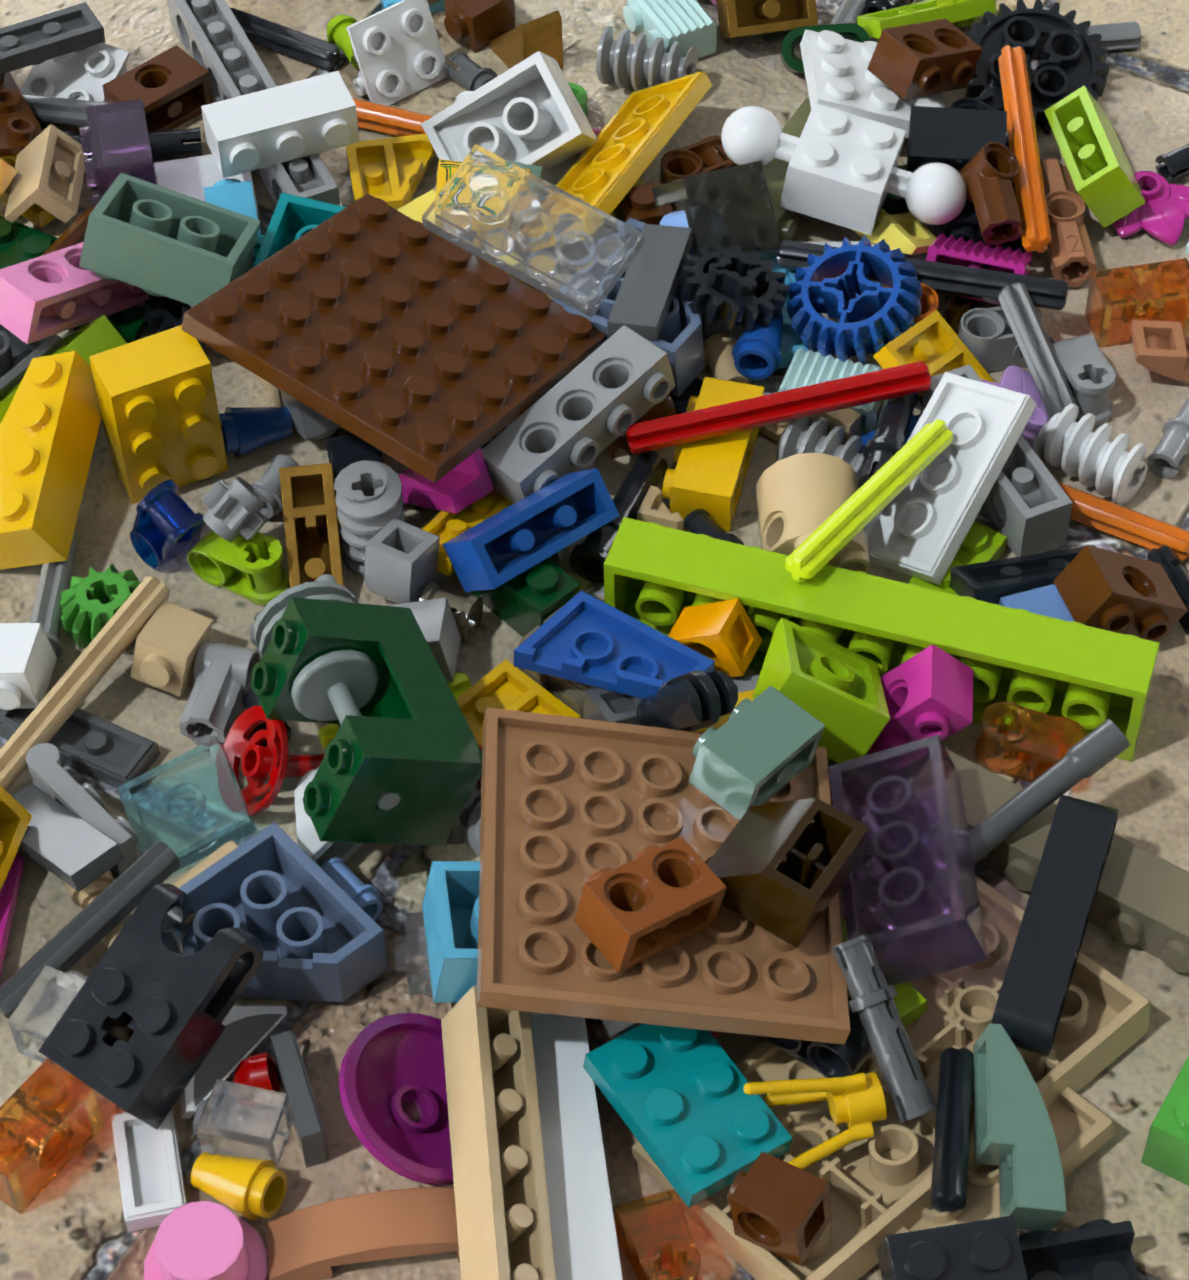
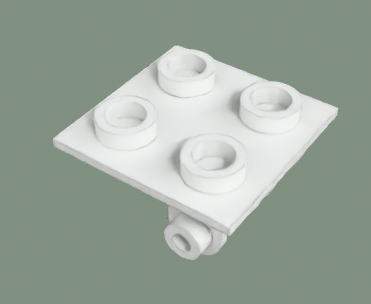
M403 0L346 27L360 69L358 78L353 80V86L359 96L366 94L370 102L390 106L447 78L444 72L445 58L427 0Z
M100 43L83 51L52 58L41 64L33 65L20 91L22 95L105 102L102 85L128 72L125 65L131 54L106 43ZM71 125L89 133L92 127Z

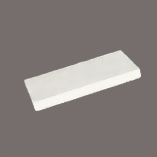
M948 372L944 373L907 442L926 424L933 423L936 419L946 422L947 429L953 432V441L865 526L870 562L940 585L1037 406L1030 395Z

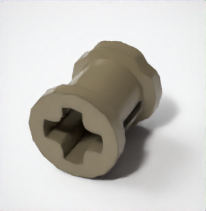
M429 582L423 589L419 601L447 598L461 641L469 643L472 637L475 636L481 622L484 604L482 597L471 595L467 599L442 591L441 584Z

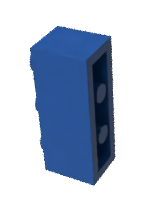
M598 468L565 474L442 545L465 592L490 590L499 587L620 515Z

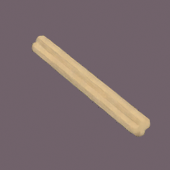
M154 576L145 577L0 749V785L6 791L12 787L27 769L26 755L28 750L39 743H48L143 630L164 600H168L170 590Z

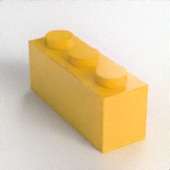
M705 377L699 397L691 395L687 412L763 396L764 387ZM760 427L676 445L674 462L678 463L676 469H667L662 488V498L670 500V512H678L684 520L692 511L705 509L724 531L730 532L757 444Z

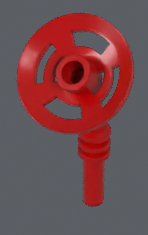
M260 705L250 707L235 720L223 745L219 766V783L223 800L228 809L235 815L242 817L257 816L264 812L273 802L284 778L303 777L308 771L317 769L323 761L325 753L288 755V737L283 720L267 719ZM266 722L267 730H259L250 739L248 738L250 733L259 724ZM267 740V747L260 746L264 741ZM240 757L242 758L241 770L248 783L242 791L239 783ZM258 796H259V797L265 796V797H264L262 800H260L259 802L254 803Z

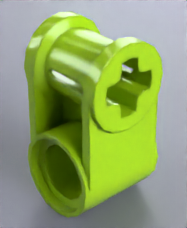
M210 529L187 554V561L191 569L203 581L216 587L220 586L247 598L255 604L266 605L280 593L290 588L289 575L281 566L284 553L280 541L273 536L257 532L248 541L240 534L234 543H230Z

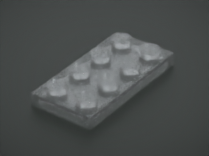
M477 144L474 145L422 216V223L425 229L591 318L644 245V233Z

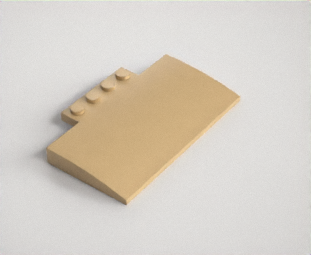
M973 875L961 885L973 902L974 914L970 918L956 925L949 921L946 923L948 927L946 930L908 949L901 945L897 947L900 953L886 960L927 1000V1012L904 1027L908 1034L922 1069V1074L936 1105L938 1100L941 1053L946 1048L952 1047L955 1049L967 1048L974 1054V1044L987 1025L992 1022L998 996L1025 912L976 875ZM1081 951L1049 1056L1017 1048L1042 1095L1055 1132L1064 1179L1114 1136V1121L1077 1094V1092L1148 1033L1150 1024V1001ZM766 1040L735 1064L748 1082L827 1078ZM873 1052L857 1074L870 1072L877 1074L885 1097L886 1120L872 1123L874 1129L873 1138L853 1142L803 1169L829 1182L832 1219L801 1266L734 1234L731 1206L728 1204V1194L732 1184L688 1208L638 1141L632 1146V1153L636 1160L755 1280H859L879 1263L877 1249L886 1235L1000 1217L999 1166L975 1163L974 1080L966 1206L959 1213L949 1211L940 1213L931 1205L937 1109L900 1123L893 1099ZM762 1094V1095H759V1096H760L761 1098H763V1097H764L765 1095H767V1094ZM827 1101L769 1107L793 1138L789 1151L777 1157L785 1162L791 1161V1159L849 1129L845 1123L834 1124Z

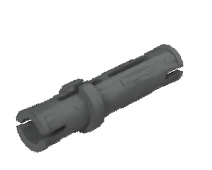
M869 934L832 947L831 950L835 955L839 968H841L852 998L851 1001H848L851 1013H858L862 1026H864L877 1064L893 1099L900 1123L936 1110V1102H934L930 1089L926 1084L922 1069L893 999L898 994L894 984L889 986L887 984L883 971H881Z

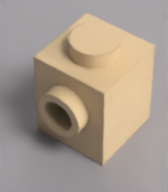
M164 600L136 638L130 678L180 697L193 679L195 660L201 644L204 641L210 640L213 619Z

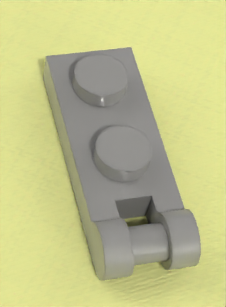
M39 743L28 750L26 762L29 772L33 776V785L118 843L124 859L110 869L118 878L138 859L135 845L139 843V840L131 825L122 816L113 818L105 810L102 799L90 784L85 782L79 785L62 768L60 752L56 746L50 743Z

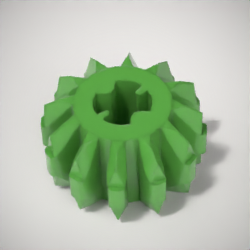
M112 563L105 572H97L90 566L86 578L71 576L70 589L61 592V621L64 630L67 631L68 636L74 638V642L78 644L80 650L86 648L141 583L132 569L119 573Z

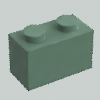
M769 686L753 701L749 698L742 700L735 707L728 721L718 730L710 727L700 736L692 750V755L696 759L688 782L740 820L750 806L765 804L811 764L825 725L774 687Z

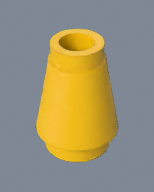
M204 1152L196 1159L191 1172V1184L194 1188L202 1190L207 1195L249 1220H256L260 1217L265 1219L272 1218L282 1206L287 1192V1175L284 1171L277 1169L276 1164L272 1160Z

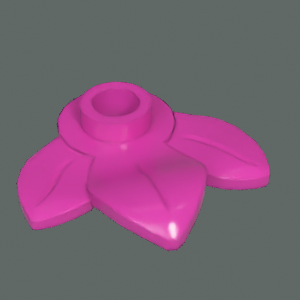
M1139 171L1133 173L1146 203L1133 210L1128 216L1112 223L1116 232L1121 238L1139 232L1143 228L1155 238L1174 246L1181 236L1185 219H1189V187L1169 184L1163 176L1155 172Z

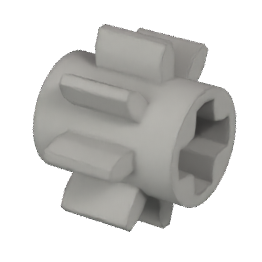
M236 477L230 485L220 479L201 500L210 508L202 517L204 522L215 533L230 543H234L240 534L250 541L268 521V518L260 512L267 504V500L257 489L240 477Z

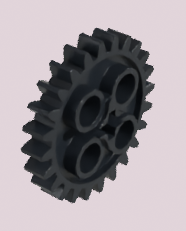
M1017 0L1014 11H1011L1008 6L1001 3L997 16L986 11L984 12L982 24L977 22L972 24L970 36L968 37L983 49L975 66V74L967 85L965 96L966 98L979 97L978 99L1000 111H1005L998 57L1002 55L1001 49L1006 45H1010L1012 48L1020 46L1024 49L1027 70L1029 71L1039 39L1043 36L1047 37L1041 60L1038 62L1033 75L1030 91L1035 124H1040L1045 134H1050L1051 126L1044 110L1084 85L1096 102L1098 97H1102L1109 71V65L1105 64L1108 50L1099 48L1102 38L1100 34L1088 35L1091 25L1089 20L1079 24L1074 23L1076 11L1072 10L1065 16L1060 15V6L1057 2L1052 5L1049 11L1043 10L1041 0L1035 1L1033 9H1027L1023 0Z

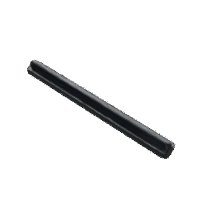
M783 240L777 252V266L781 269L794 271L798 267H808V253L820 257L824 255L823 249L825 245ZM906 258V262L911 261V264L916 269L917 281L930 286L936 292L999 301L998 294L1001 292V289L1021 282L1026 286L1035 307L1062 310L1067 302L1068 283L1062 280ZM869 279V281H873V282H878V283L884 284V283L879 282V281H877V280Z

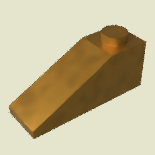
M332 463L279 468L290 588L305 582H315L318 577L324 574L332 575L337 584L344 586L341 536L337 517L338 507L335 502V476Z

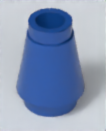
M782 314L779 319L772 318L768 327H763L755 322L753 331H747L746 329L743 331L732 349L735 368L741 375L753 380H762L768 378L779 368L782 351Z
M285 406L279 408L226 407L225 412L219 414L225 453H233L236 457L281 440L284 437H289L293 432L291 416Z

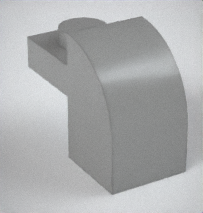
M393 518L366 543L364 581L367 589L398 604L419 601L423 589L429 582L440 584L447 577V575L437 571L440 537L422 530L420 526L417 528Z

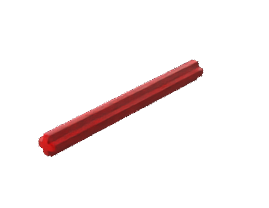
M919 361L635 423L626 430L627 441L631 452L639 454L928 391L931 388L930 372L925 362Z

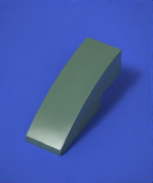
M989 1023L973 1046L975 1163L999 1166L1000 1217L1013 1215L1016 1228L1050 1231L1067 1212L1063 1168L1055 1132L1042 1095L1022 1055L1001 1024Z

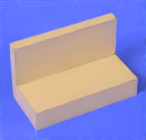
M50 124L17 154L15 169L18 173L11 182L4 218L13 223L35 203L64 223H67L78 212L89 149Z

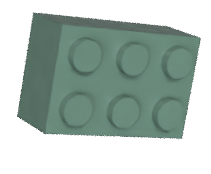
M120 173L89 215L79 267L93 271L103 279L119 280L142 288L143 291L157 297L165 296L188 304L192 308L250 270L261 221Z

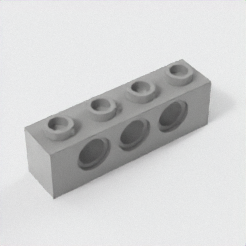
M622 326L482 449L494 490L512 503H516L567 473L578 472L589 467L603 450L619 436L625 435L626 430L655 404L662 402L676 386L667 352L627 326Z
M970 364L948 371L951 374L983 382ZM944 373L931 377V388L928 391H923L921 414ZM1021 434L981 508L998 532L1007 536V544L1016 557L1043 553L1066 544L1073 502Z

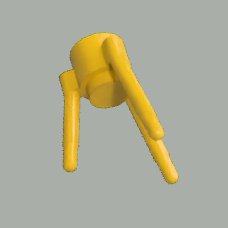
M875 1072L833 1078L749 1082L743 1087V1091L747 1095L767 1094L762 1099L768 1107L827 1101L834 1124L845 1123L849 1128L787 1162L802 1170L853 1142L873 1138L874 1129L872 1123L886 1120L887 1117L883 1089Z

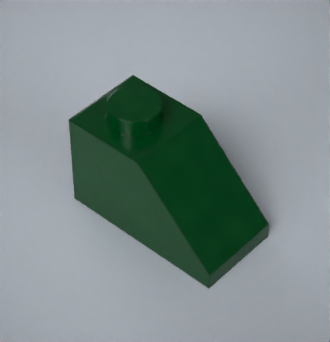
M547 558L495 589L472 591V595L482 597L483 603L488 609L520 636L524 637L536 626H542L547 617L560 607H563L581 591V584Z

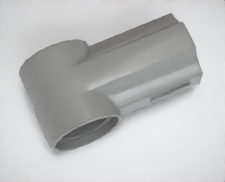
M204 641L201 644L194 665V686L179 721L182 735L190 738L196 745L208 748H215L217 744L225 742L241 705L243 695L248 689L252 688V670L255 664L261 660L258 650Z

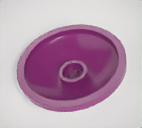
M397 1013L379 1018L358 1034L346 1050L342 1060L339 1075V1091L347 1120L362 1145L390 1170L405 1178L424 1184L453 1185L441 1019L419 1013Z

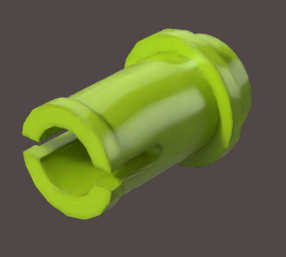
M337 15L327 24L328 42L336 44L349 59L352 66L359 69L346 28L358 21L352 16Z

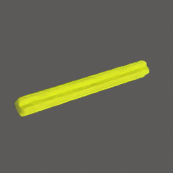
M936 419L933 423L926 424L786 558L785 569L792 574L793 580L804 582L806 579L813 578L952 443L953 432L947 429L946 422Z

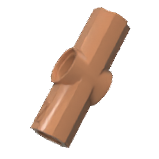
M1058 158L1042 159L1040 162L1051 232V241L1047 244L1048 249L1046 253L1053 279L1065 281L1068 283V287H1081L1086 280L1095 277L1097 265L1084 223L1085 202L1075 192L1067 166L1062 165Z

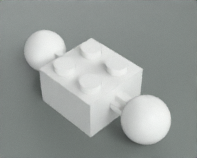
M814 103L800 138L782 133L781 125L774 114L758 106H746L736 110L727 118L722 129L721 141L723 149L730 160L739 166L758 168L768 164L774 158L789 162L779 207L868 235H872L887 193L905 198L911 214L919 221L930 225H941L955 219L963 210L967 199L965 181L962 175L950 165L938 162L929 163L919 167L913 173L897 168L906 130L836 108Z

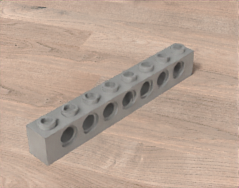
M167 0L171 25L188 55L209 71L213 98L216 102L277 87L225 0ZM318 153L256 170L276 206L281 193L340 206L338 186Z

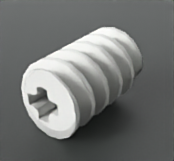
M1073 403L1066 406L1061 413L1058 412L1049 419L1040 430L1032 448L1039 458L1044 456L1047 464L1053 467L1061 466L1063 473L1070 477L1078 476L1080 483L1084 486H1095L1097 493L1101 496H1112L1114 503L1123 506L1136 496L1147 475L1148 467L1146 462L1143 461L1147 445L1139 442L1130 452L1126 451L1130 441V435L1126 433H1121L1113 442H1110L1113 426L1109 423H1104L1096 432H1093L1096 416L1087 413L1079 422H1076L1079 406Z

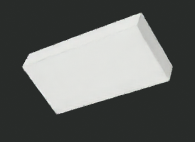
M173 1109L170 1110L158 1130L127 1112L111 1115L127 1231L131 1232L160 1226L161 1222L174 1209L187 1204Z

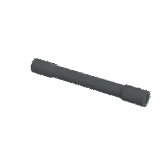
M1107 719L1071 747L1061 760L928 864L919 866L880 897L881 900L890 908L894 915H897L931 897L937 898L938 894L943 892L948 884L1060 798L1061 794H1065L1081 780L1094 775L1130 746L1129 741L1115 723Z

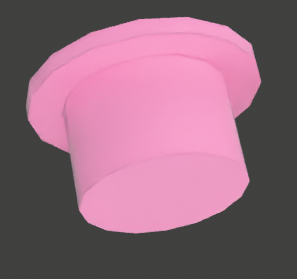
M210 1201L190 1202L174 1209L161 1222L144 1261V1280H268L269 1278L267 1249L258 1231L242 1218L237 1217L224 1205Z

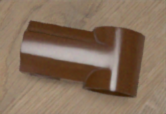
M998 142L986 143L959 172L966 184L967 200L974 204L984 243L996 246L1008 241H1015L1024 233L1023 223L1011 180L1019 172V162L1009 148Z

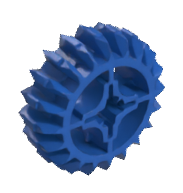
M864 235L858 245H852L851 241L844 237L842 246L835 249L825 242L824 255L820 257L808 253V267L796 268V282L788 284L790 300L787 301V312L790 320H792L793 331L799 339H802L804 346L808 350H818V353H821L824 357L836 354L837 359L843 362L849 360L851 356H857L863 365H865L867 360V354L877 353L886 344L915 325L914 319L921 317L922 306L920 300H922L921 296L923 295L920 281H917L916 269L911 264V261L906 262L905 255L901 252L900 248L891 251L890 246L884 239L872 247L871 241ZM869 279L882 282L890 288L882 287L881 283L869 281ZM819 313H827L829 318H835L840 321L834 322L822 317Z

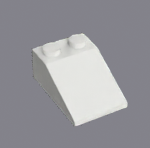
M540 51L421 123L439 159L495 165L496 161L521 162L527 165L543 166V171L562 163L598 141L556 59Z

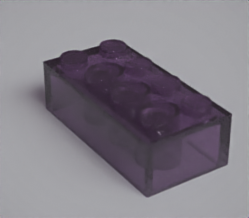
M939 734L829 766L833 807L869 827L853 869L842 884L848 941L869 934L881 971H883L888 986L988 960L960 775Z

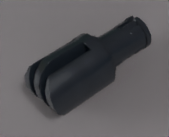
M701 670L688 672L665 681L658 689L656 695L642 699L637 707V719L641 726L692 732L716 724L720 716L730 714L738 701V687L730 676L721 671H713L707 674Z

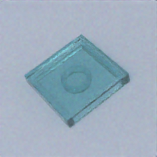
M217 737L117 787L130 825L138 837V847L141 855L155 842L161 841L178 856L181 864L176 871L212 854L226 842L231 840L236 842L257 831L225 748Z

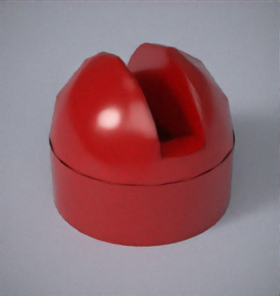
M270 1052L250 1056L238 1064L234 1072L233 1086L240 1099L251 1104L280 1099L279 1076Z

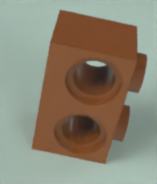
M681 836L660 847L658 845H651L638 853L633 860L613 870L604 868L594 873L582 887V896L574 921L612 967L620 973L714 925L727 887Z

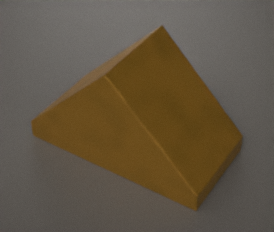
M558 10L520 25L489 42L492 51L509 69L538 51L556 59L560 69H563L562 18Z

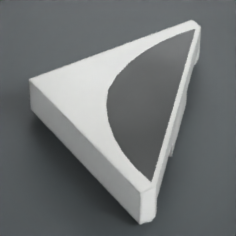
M233 1006L222 1022L226 1026L225 1030L180 1095L181 1119H191L195 1112L235 1072L238 1064L248 1058L261 1042L283 1021L287 1015L286 1006Z

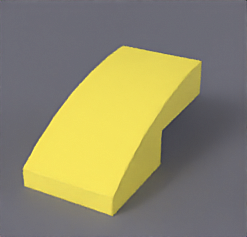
M883 208L880 211L872 235L853 230L861 237L865 235L874 244L884 239L890 246V250L900 248L902 253L910 255L927 253L929 246L937 238L911 212L889 215Z

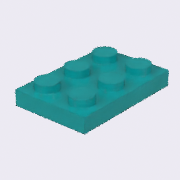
M641 1024L585 1054L583 1068L688 1208L732 1184L741 1171H749L762 1151L777 1158L790 1149L793 1140L792 1136L759 1095H747L743 1091L744 1085L749 1083L708 1030Z

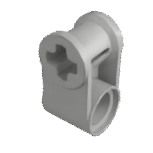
M1001 306L974 308L963 314L958 337L987 373L1005 370L1011 365L1028 368ZM1035 307L1039 315V318L1042 321V313L1039 307ZM1046 332L1050 343H1054L1052 335Z
M1090 334L1051 343L1079 406L1076 422H1079L1087 413H1091L1096 416L1094 426L1106 423L1112 414L1113 406L1108 397L1109 391L1115 385L1116 372L1100 351L1095 338Z

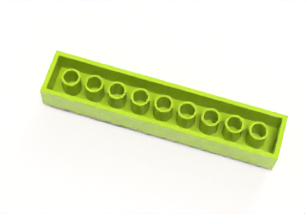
M623 517L604 562V602L667 636L684 607L739 598L763 640L748 666L749 669L761 671L775 627L781 617L876 662L880 677L934 644L973 669L972 723L1073 747L1104 721L1110 719L1122 731L1130 743V746L1115 758L1132 762L1146 710L1160 645L1158 642L827 564L813 578L806 579L804 582H796L792 579V574L785 569V560L788 555L767 551L756 546H746L712 538L705 534H695L673 529L654 522H644Z

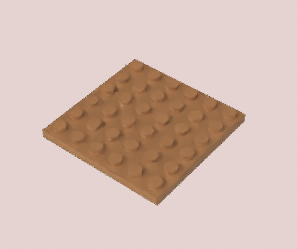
M486 707L482 734L477 1007L844 1045L851 1031L847 983L831 950L832 947L843 943L839 890L798 948L721 904L714 925L618 973L574 921L582 896V887L585 882L601 869L610 868L613 870L633 860L638 853L651 845H658L660 847L681 836L707 864L740 821L688 782L696 759L692 755V750L703 733ZM817 746L811 764L765 804L817 797L831 805L826 747Z

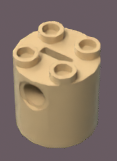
M817 452L800 453L780 459L764 470L756 483L761 548L789 556L858 490L859 477L852 465L837 456ZM866 527L841 549L827 565L869 574L871 564Z

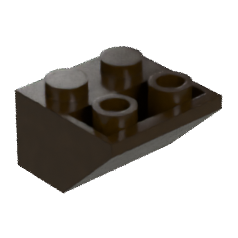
M817 797L750 806L707 863L710 869L727 887L721 904L798 948L851 873L869 827Z

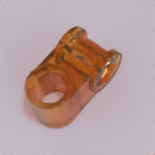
M996 702L987 707L982 715L981 728L983 734L976 742L975 757L983 768L993 773L1004 774L1031 783L1061 760L1067 751L1087 736L1088 733L1078 722L1069 718L1041 713L1022 707L1014 702ZM1007 717L1011 718L1009 731L1004 730ZM997 745L1003 746L1000 758L998 759L995 757Z
M673 1188L612 1207L616 1234L626 1259L630 1261L637 1280H699L698 1277L701 1269L700 1253L689 1231L681 1201Z

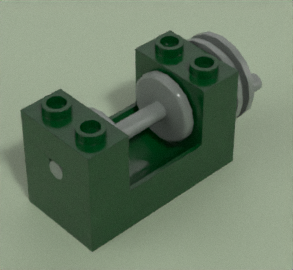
M330 574L321 575L315 582H305L286 589L269 601L256 618L253 638L256 648L261 655V660L255 664L252 670L251 686L254 694L257 695L266 718L269 720L337 724L339 727L334 739L327 746L324 759L313 780L306 786L302 799L305 812L310 816L320 841L442 846L482 775V751L411 609L358 603L356 596L345 586L337 584L335 578Z

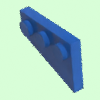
M582 590L514 650V667L642 699L656 695L660 686L673 677L698 670L707 674L715 669L714 660Z

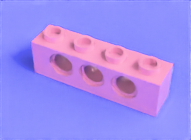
M82 242L0 269V324L23 342L30 344L91 322L102 315L108 316L144 303L145 300H148V293L143 291L142 288L119 280L103 279L95 272L79 267L84 243Z

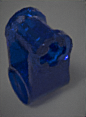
M172 479L157 485L139 502L136 508L137 515L134 526L130 532V540L135 551L154 570H159L200 540L202 528L206 524L202 518L204 515L202 513L195 514L177 493L178 485Z

